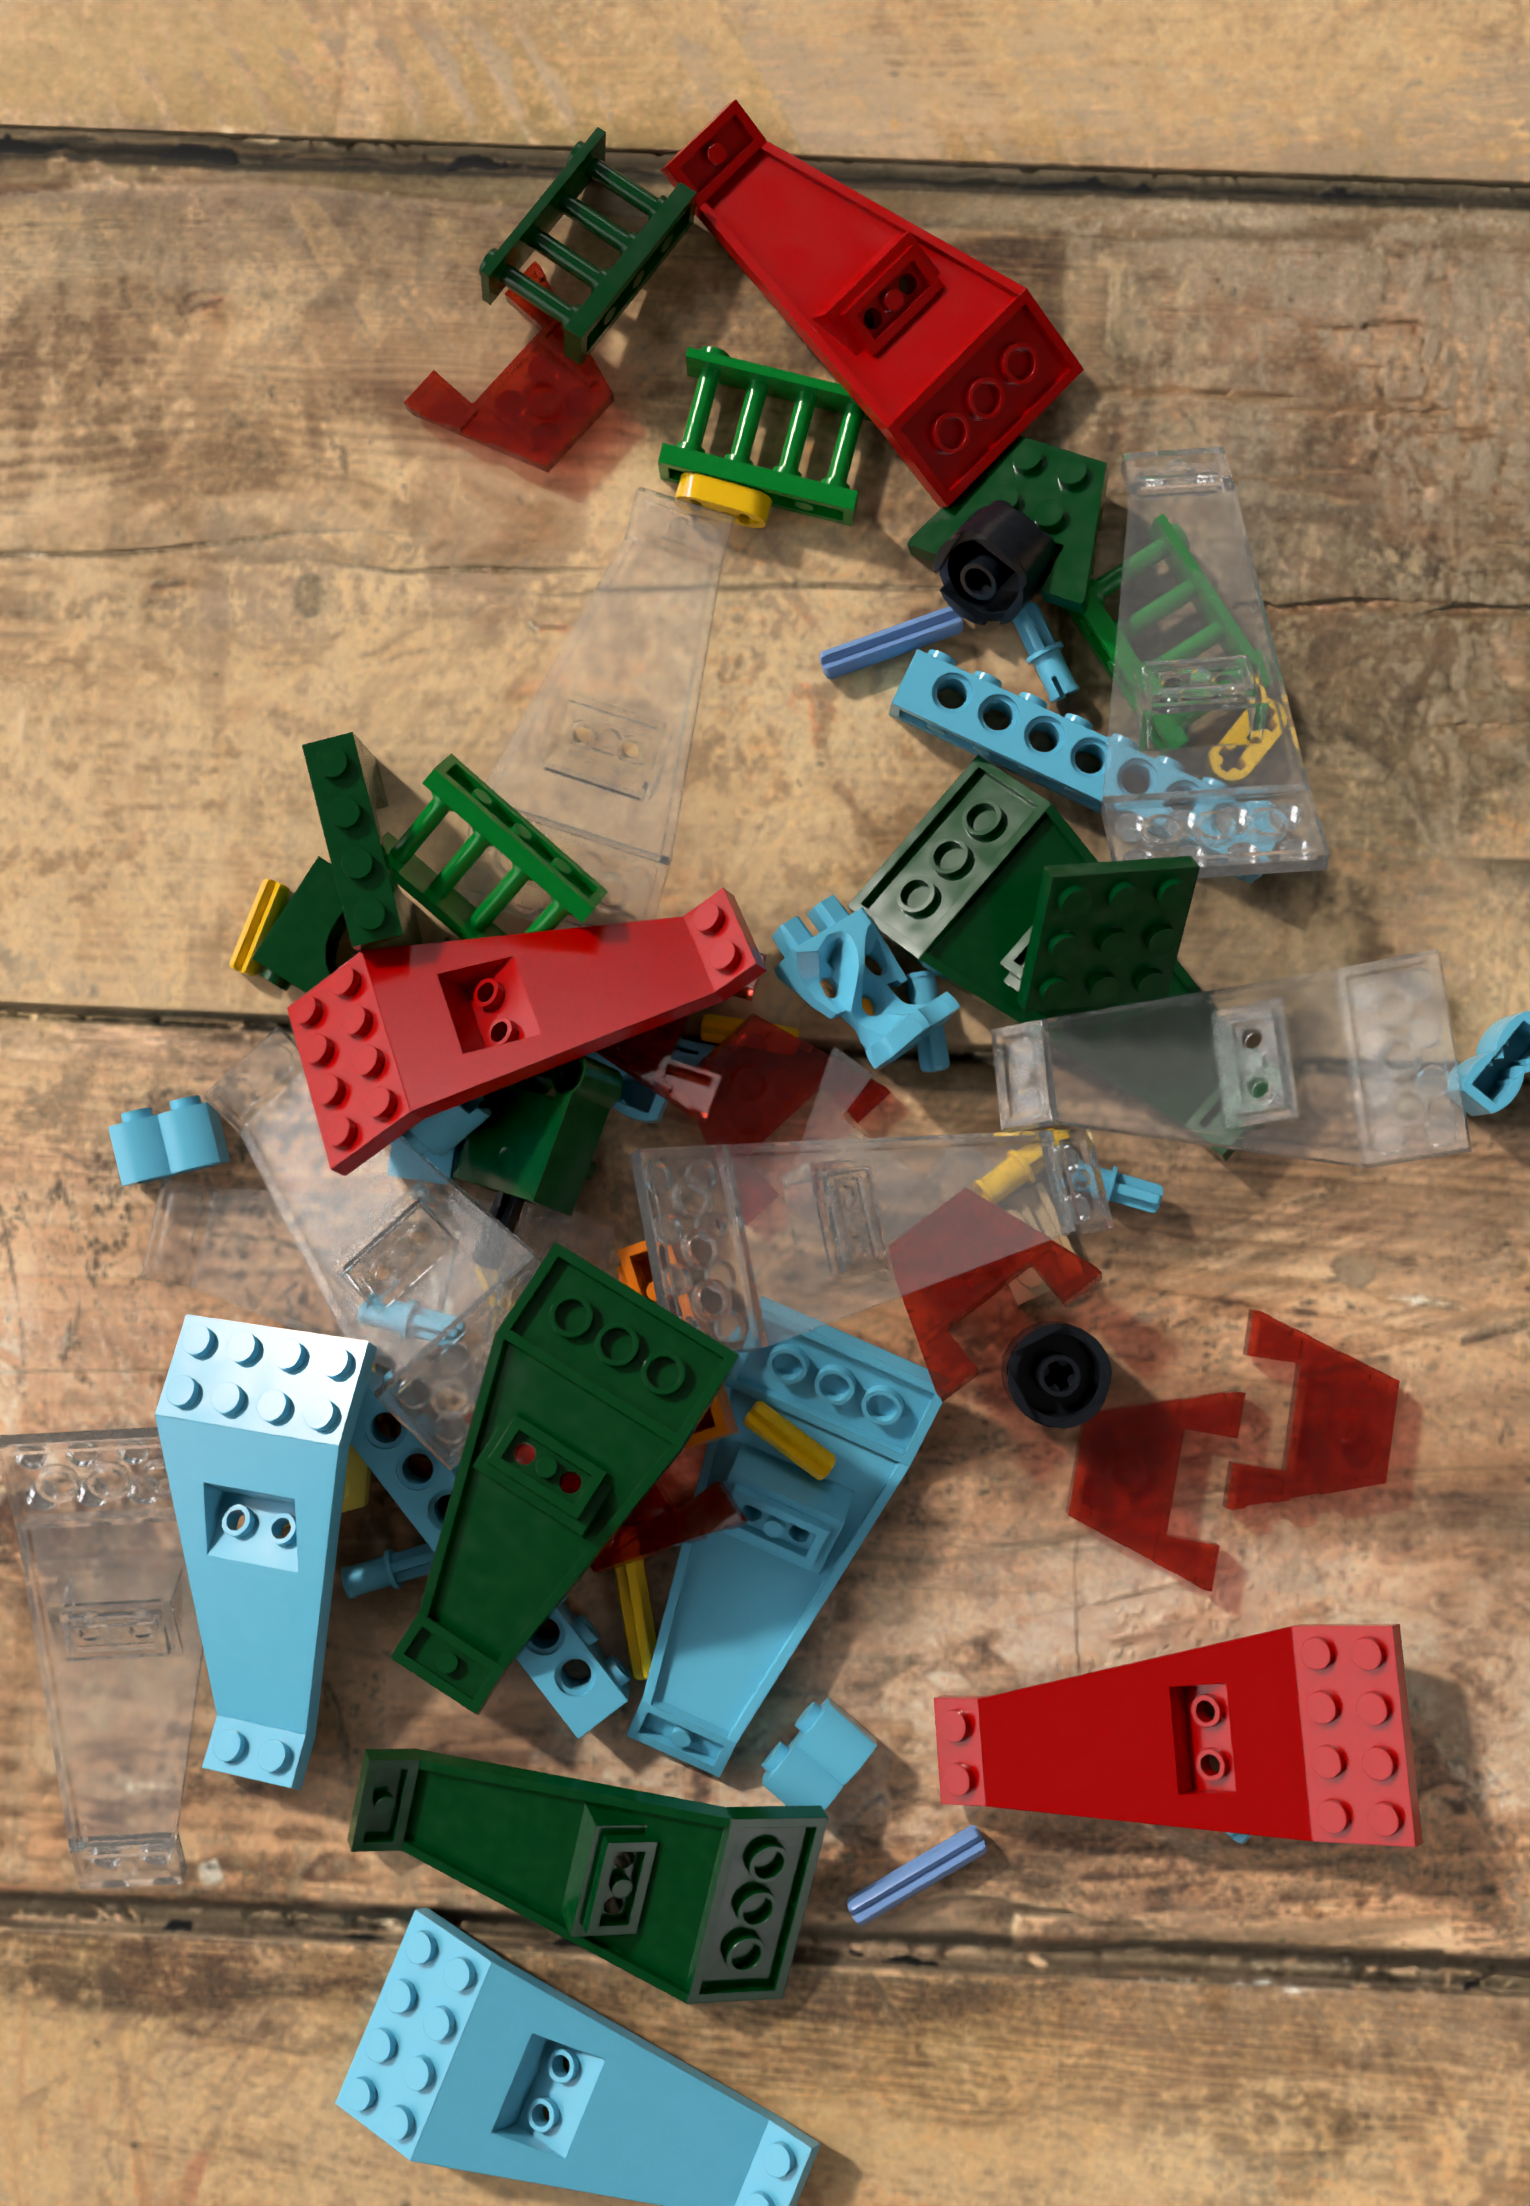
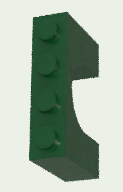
M353 732L303 744L302 748L352 948L360 952L362 950L423 944L413 902L402 893L396 882L379 827L376 809L387 807L388 802L377 758Z
M318 856L252 958L266 967L261 976L285 991H288L291 984L307 993L337 970V948L347 925L331 863ZM446 937V939L444 940V942H445V941H452V940H450L449 938Z

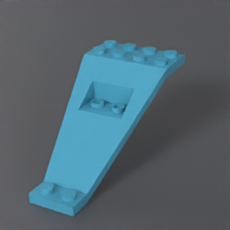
M761 1296L738 1348L737 1354H739L740 1359L724 1383L739 1433L707 1444L644 1694L626 1733V1736L719 1778L738 1740L909 1469L949 1391L951 1383L950 1378ZM763 1401L835 1455V1465L823 1480L815 1479L744 1425L743 1421L746 1414L756 1402Z
M189 1314L185 1316L155 1412V1418L217 1713L202 1768L301 1790L316 1736L348 1451L377 1351V1347L368 1341ZM245 1514L244 1525L237 1530L239 1518ZM290 1523L291 1529L289 1534L282 1538L283 1527Z
M427 1907L415 1909L335 2102L336 2105L413 2162L661 2206H796L821 2145L775 2113L502 1959ZM564 2056L569 2061V2072H566L563 2067ZM544 2106H546L549 2111V2121H547L544 2118Z

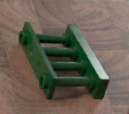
M599 127L595 129L586 142L579 141L573 147L565 168L498 250L492 248L486 254L479 268L483 301L491 305L503 289L507 287L562 324V331H564V355L580 366L694 223L697 194L679 182L668 198L664 195L658 198L605 163L606 132ZM592 179L649 216L648 223L640 233L633 231L631 234L577 199ZM563 215L620 252V258L611 269L605 267L601 270L549 235V232ZM534 251H537L591 287V294L582 306L579 304L570 305L519 271Z

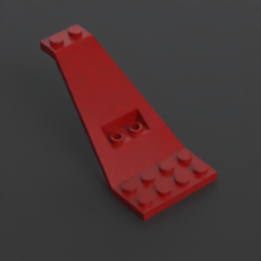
M736 99L725 106L661 169L674 188L681 182L697 193L695 215L878 427L939 508L949 507L1084 370L1026 287L768 142ZM901 276L908 282L909 288L906 294L902 293L899 289L898 283ZM866 311L871 312L874 317V325L871 329L864 323Z
M1298 1624L991 1696L943 1695L934 1698L941 1804L1004 1808L1313 1842L1417 1847L1423 1844L1400 1624ZM1206 1701L1210 1702L1215 1709L1213 1719L1205 1713L1204 1706ZM1210 1755L1218 1759L1220 1764L1219 1772H1215L1209 1764Z

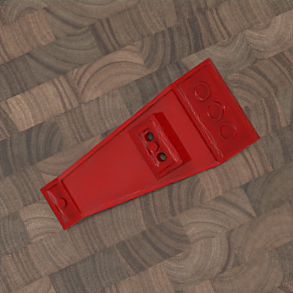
M723 887L681 917L362 950L287 1007L330 1170L346 1176L425 1118L723 1002L767 972V969L735 896Z

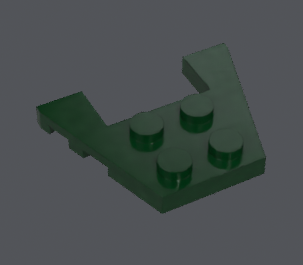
M1019 435L949 507H942L910 538L907 543L910 554L934 563L939 548L976 510L990 505L993 501L1005 500L1014 509L1024 513L1033 520L1041 531L1048 533L1056 544V553L1060 554L1041 588L1043 601L1085 614L1089 603L1088 590L1090 578L1093 575L1096 559L1094 552L1097 533L1101 527L1108 483L1107 463Z

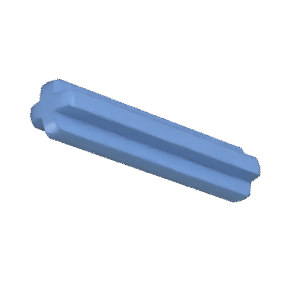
M948 606L824 650L820 653L819 658L823 673L827 679H834L955 636L963 631V619Z
M970 1825L850 1896L847 1900L850 1914L859 1926H864L986 1854L988 1848L984 1837L975 1825Z

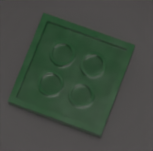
M1192 856L1044 866L1017 998L1024 1012L1167 999L1200 866Z

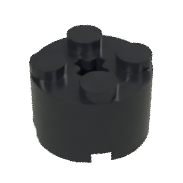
M1005 500L993 501L990 505L976 510L939 548L934 559L935 575L938 571L940 572L944 584L940 592L947 604L957 614L974 624L985 625L988 621H1001L999 625L1007 624L1021 612L1042 588L1052 569V557L1056 552V544L1048 533L1041 531L1033 520L1024 513L1014 509L1010 503Z
M1043 1321L1028 1326L1012 1339L1002 1356L1001 1376L1007 1396L1025 1416L1044 1426L1066 1429L1087 1422L1100 1411L1111 1384L1112 1369L1106 1351L1094 1336L1081 1328L1065 1322ZM1052 1362L1067 1368V1370L1061 1373L1063 1382L1058 1386L1050 1380L1045 1381L1044 1379L1050 1373L1048 1365Z

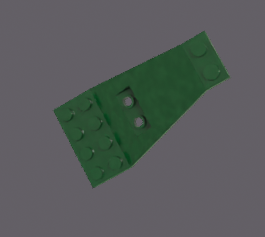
M977 755L847 907L852 913L863 907L877 926L881 935L923 967L1180 1128L1226 1162L1291 1086L1289 1077L1258 1057L1245 1046L1177 960L1167 999L1024 1012L1017 998L1044 866L1094 863L1098 861L1052 803L980 755Z
M555 1242L495 1332L420 1610L389 1658L474 1714L479 1715L511 1664L682 1452L740 1359L739 1354ZM526 1445L534 1447L536 1452L534 1460L526 1465L518 1463V1450ZM569 1474H576L581 1479L580 1488L574 1493H565L562 1490L563 1479Z
M416 1748L365 1749L347 1840L351 1852L403 1851L682 2002L697 2004L783 1999L829 1817L821 1805L723 1807Z

